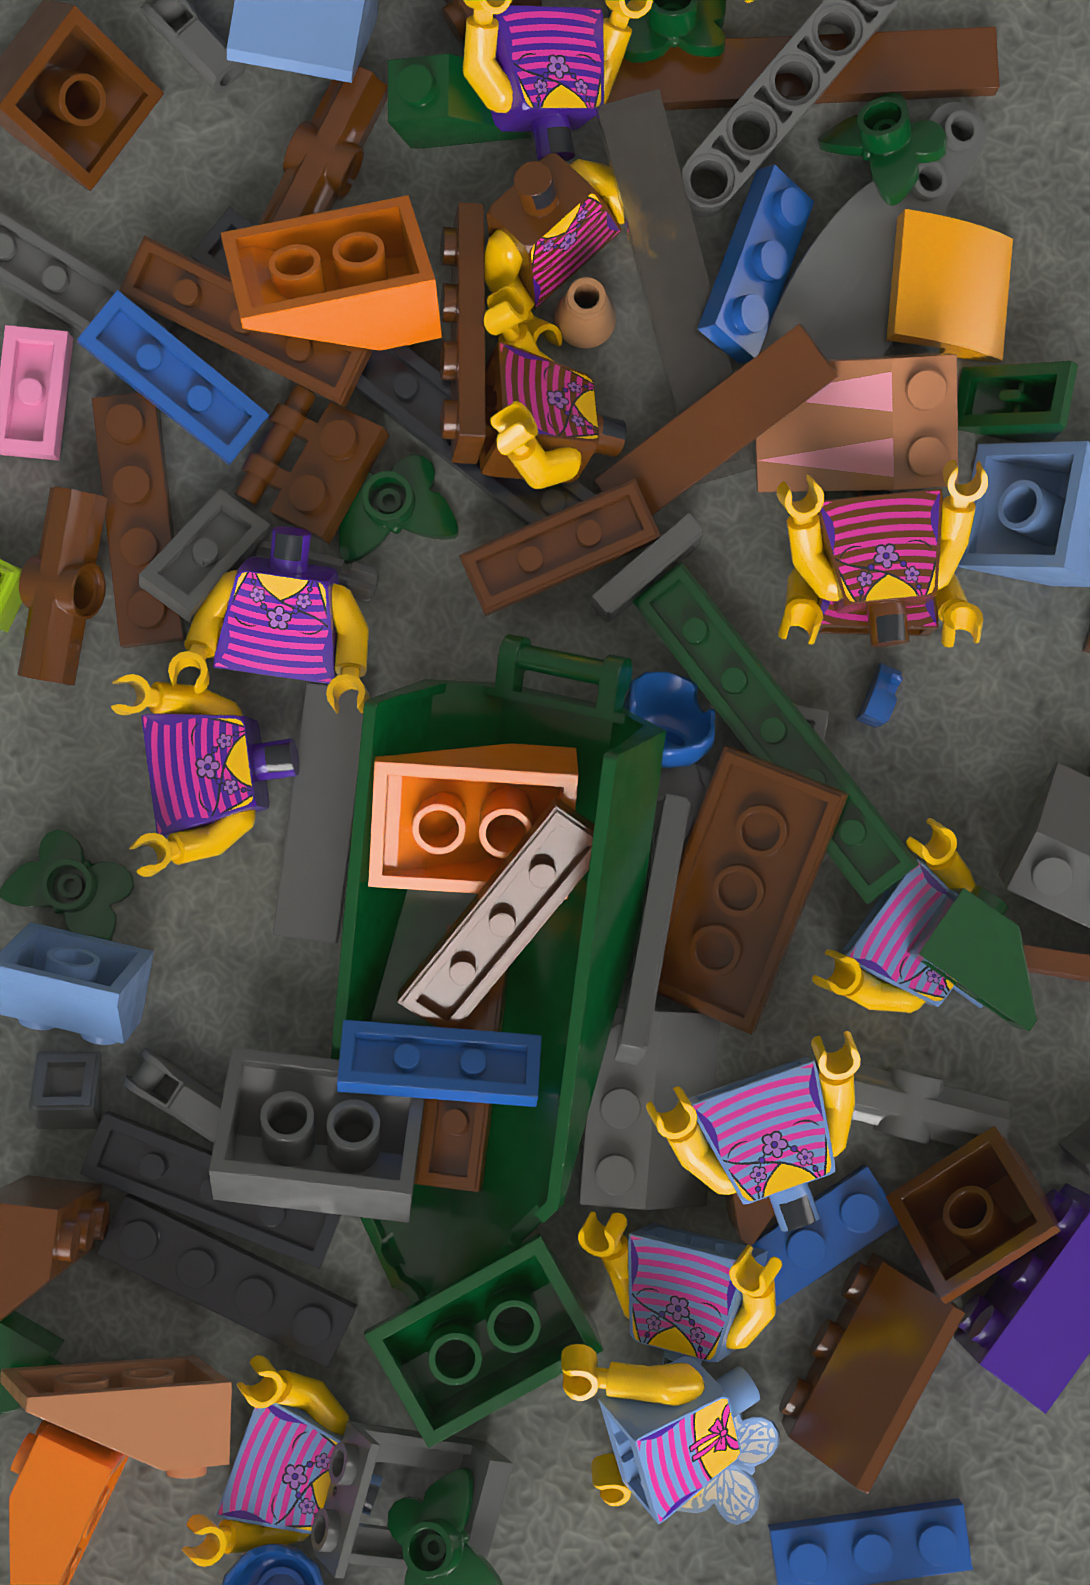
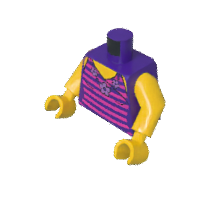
M463 0L467 6L474 9V15L469 16L466 21L463 59L464 77L485 106L490 109L495 126L502 132H533L537 161H540L550 153L558 154L565 162L573 159L575 151L571 131L579 129L601 112L608 100L632 34V29L628 26L629 19L644 16L650 10L653 0H630L627 5L625 0H605L606 5L612 12L610 18L604 19L602 8L510 5L512 0Z
M275 527L272 529L270 559L248 557L238 570L226 572L222 575L194 616L184 642V646L188 651L177 654L169 663L168 673L173 687L177 683L179 672L185 667L192 666L201 671L194 687L195 693L199 694L205 691L210 680L205 660L214 656V668L328 684L326 691L327 700L337 714L340 709L339 697L346 690H357V708L360 713H363L364 703L367 699H370L368 691L360 680V677L364 676L367 671L369 627L351 590L343 585H339L337 570L331 567L308 564L310 531L296 527Z
M135 674L124 675L112 681L113 684H129L134 688L137 696L136 702L132 707L123 704L112 705L111 708L116 714L131 715L144 710L146 707H149L150 711L154 713L141 715L156 833H146L140 836L131 844L129 849H136L139 846L145 845L155 850L158 860L156 865L150 864L139 868L136 872L140 876L151 877L157 874L171 860L176 865L221 855L254 826L257 812L269 808L267 780L299 775V757L294 739L288 738L262 742L258 721L243 716L236 702L208 689L196 694L194 690L195 685L176 683L173 687L172 683L154 682L150 687L143 677Z

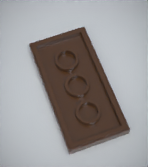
M724 746L680 861L657 994L752 1035L756 1031L849 793L732 746Z

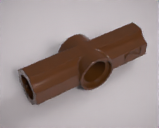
M358 66L352 83L332 79L311 122L303 121L293 134L284 156V174L258 225L331 211L336 199L343 200L348 195L352 187L348 180L350 178L355 181L361 169L364 158L363 146L388 99V85L379 80L373 72Z
M50 487L39 554L33 555L27 560L19 578L20 598L25 607L29 608L18 669L19 676L75 686L86 619H91L98 613L105 597L106 582L104 573L96 562L107 497L74 489Z

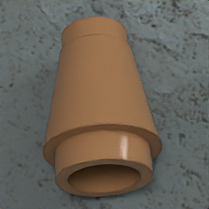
M583 277L574 281L558 302L554 313L555 326L560 329L565 342L577 348H593L604 343L613 333L616 325V310L603 285L594 278ZM583 303L594 305L590 309L581 308Z

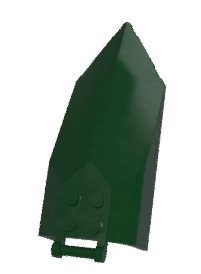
M507 634L499 648L495 683L424 679L372 697L364 703L331 1059L339 1060L343 1020L434 1027L397 1002L398 991L445 935L447 925H453L477 895L475 893L368 887L375 757L501 744L576 748L578 786L575 811L595 824L589 870L568 894V899L563 900L509 967L502 1032L541 1035L539 1089L536 1107L493 1104L483 1189L481 1192L414 1184L409 1223L360 1217L391 1287L403 1292L411 1304L523 1243L522 1241L542 1222L545 1223L564 1204L641 920L666 736L665 729L623 708L625 694L632 678V661L630 658L609 654L603 660L531 645V641L527 637ZM527 670L598 685L597 701L592 702L523 687L524 673Z

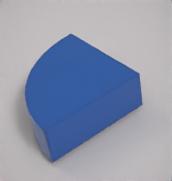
M881 662L879 663L855 720L873 728L880 727L889 722L898 699L895 697V692L903 681L901 671Z

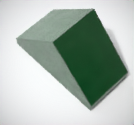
M1073 361L963 367L957 394L958 430L1020 443L1052 442L1067 426L1078 364Z

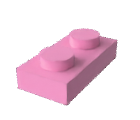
M5 325L0 365V455L60 460L74 339L68 331Z

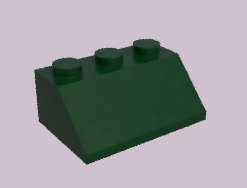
M540 1233L364 1331L366 1340L428 1448L563 1374L561 1369V1353L567 1346L574 1344L586 1345L592 1348L596 1354L604 1351L596 1323L567 1271Z

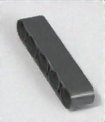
M824 0L687 160L676 185L677 199L682 208L692 216L701 218L715 216L722 211L886 21L901 0ZM826 24L839 27L846 36V48L834 51L824 47L818 37V27ZM783 73H791L798 76L804 83L805 97L795 101L782 97L776 90L775 77ZM743 121L754 123L762 131L764 137L763 146L754 150L742 148L734 140L733 126ZM702 169L714 172L721 180L722 194L713 199H705L698 196L691 187V175Z

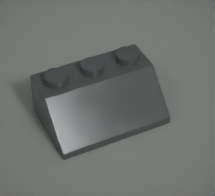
M1056 761L1003 863L999 876L1007 890L1090 928V777Z
M617 1005L583 1131L578 1193L579 1204L641 1210L704 1207L707 1201L708 1186L680 1164L666 1137H663L658 1132L647 1112L646 1104L652 1101L658 1112L665 1113L675 1108L678 1103V1097L673 1090L676 1086H680L688 1098L715 1089L720 1021L700 1012L654 1008L648 1048L642 1061L634 1065L614 1061L624 1006Z
M232 1047L209 1168L213 1200L409 1223L425 1098L337 1092L339 1060Z

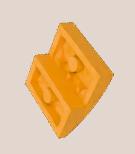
M904 209L897 217L886 341L937 347L939 352L957 354V358L997 363L1003 361L1013 238L967 221Z

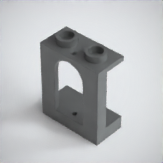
M347 1421L342 1442L335 1446L331 1455L329 1465L331 1483L324 1508L316 1513L311 1530L312 1552L334 1578L344 1579L348 1563L402 1570L408 1569L403 1558L402 1545L392 1537L388 1526L359 1523L376 1462L450 1472L464 1467L470 1468L474 1483L473 1499L469 1519L464 1530L469 1534L468 1544L488 1559L513 1466L510 1460L488 1442L477 1439L450 1436L428 1448L419 1431Z

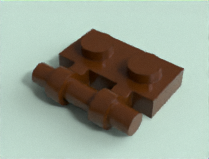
M295 384L285 403H277L268 420L273 425L258 452H250L241 467L245 475L234 494L245 502L257 506L267 486L279 491L270 512L277 519L293 527L308 530L311 532V536L330 544L386 443L389 434L382 426L332 402H329L318 423L306 418L317 397L306 388ZM296 437L307 444L290 473L278 466Z

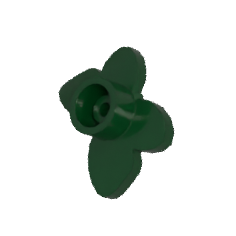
M625 0V4L627 5L630 2V0ZM653 0L650 10L644 16L629 19L628 26L632 29V34L624 54L625 60L632 63L656 60L664 56L670 47L676 48L678 46L686 53L695 56H720L725 52V34L721 28L725 22L726 0ZM608 7V18H610V15H611V12H612V11L609 9V7Z
M892 92L870 101L860 110L858 115L843 120L818 138L820 150L841 155L862 156L864 160L870 161L875 187L881 198L890 206L900 203L918 181L920 174L918 163L939 161L946 155L948 145L946 134L940 124L932 120H920L912 123L909 118L906 100L901 94Z
M411 454L395 463L391 471H382L376 474L368 473L339 526V551L341 558L345 559L344 562L351 564L361 560L375 550L390 532L398 534L402 529L431 539L448 540L455 539L458 536L457 521L447 501L439 493L431 491L436 475L431 461L423 455Z
M57 829L47 833L42 839L39 848V861H29L22 864L0 888V898L10 904L21 907H53V911L56 914L63 913L65 922L71 932L111 941L117 924V914L113 910L112 905L122 902L130 896L134 889L133 875L122 865L109 861L92 864L90 861L85 860L84 850L80 842L69 832Z
M464 1467L454 1470L434 1482L425 1492L424 1500L408 1496L395 1501L388 1511V1528L392 1537L402 1545L403 1558L408 1567L404 1580L405 1585H503L500 1576L487 1559L468 1544L469 1534L464 1530L469 1519L473 1499L474 1483L470 1468Z

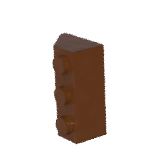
M26 1175L0 1188V1321L25 1304L94 1249L95 1240H104L109 1224L110 1204L109 1202L101 1201L103 1184Z
M874 1252L866 1265L858 1261L851 1269L841 1291V1296L847 1299L835 1322L826 1319L819 1328L810 1349V1353L816 1356L805 1379L796 1376L791 1381L779 1406V1411L785 1414L781 1423L788 1437L866 1494H869L965 1314L953 1301L945 1304L939 1298L933 1285Z

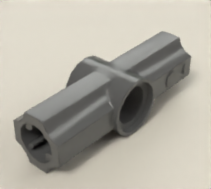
M860 1062L859 1068L854 1073L855 1106L852 1119L873 1124L874 1130L927 1144L932 1139L960 1148L994 1125L1007 1139L1011 1122V1102L943 1085L944 1080L916 1072L911 1073L908 1070L888 1066L887 1070L864 1065V1063Z

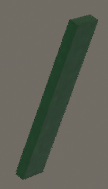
M682 561L632 601L750 754L849 793L826 852L866 904H869L920 865Z

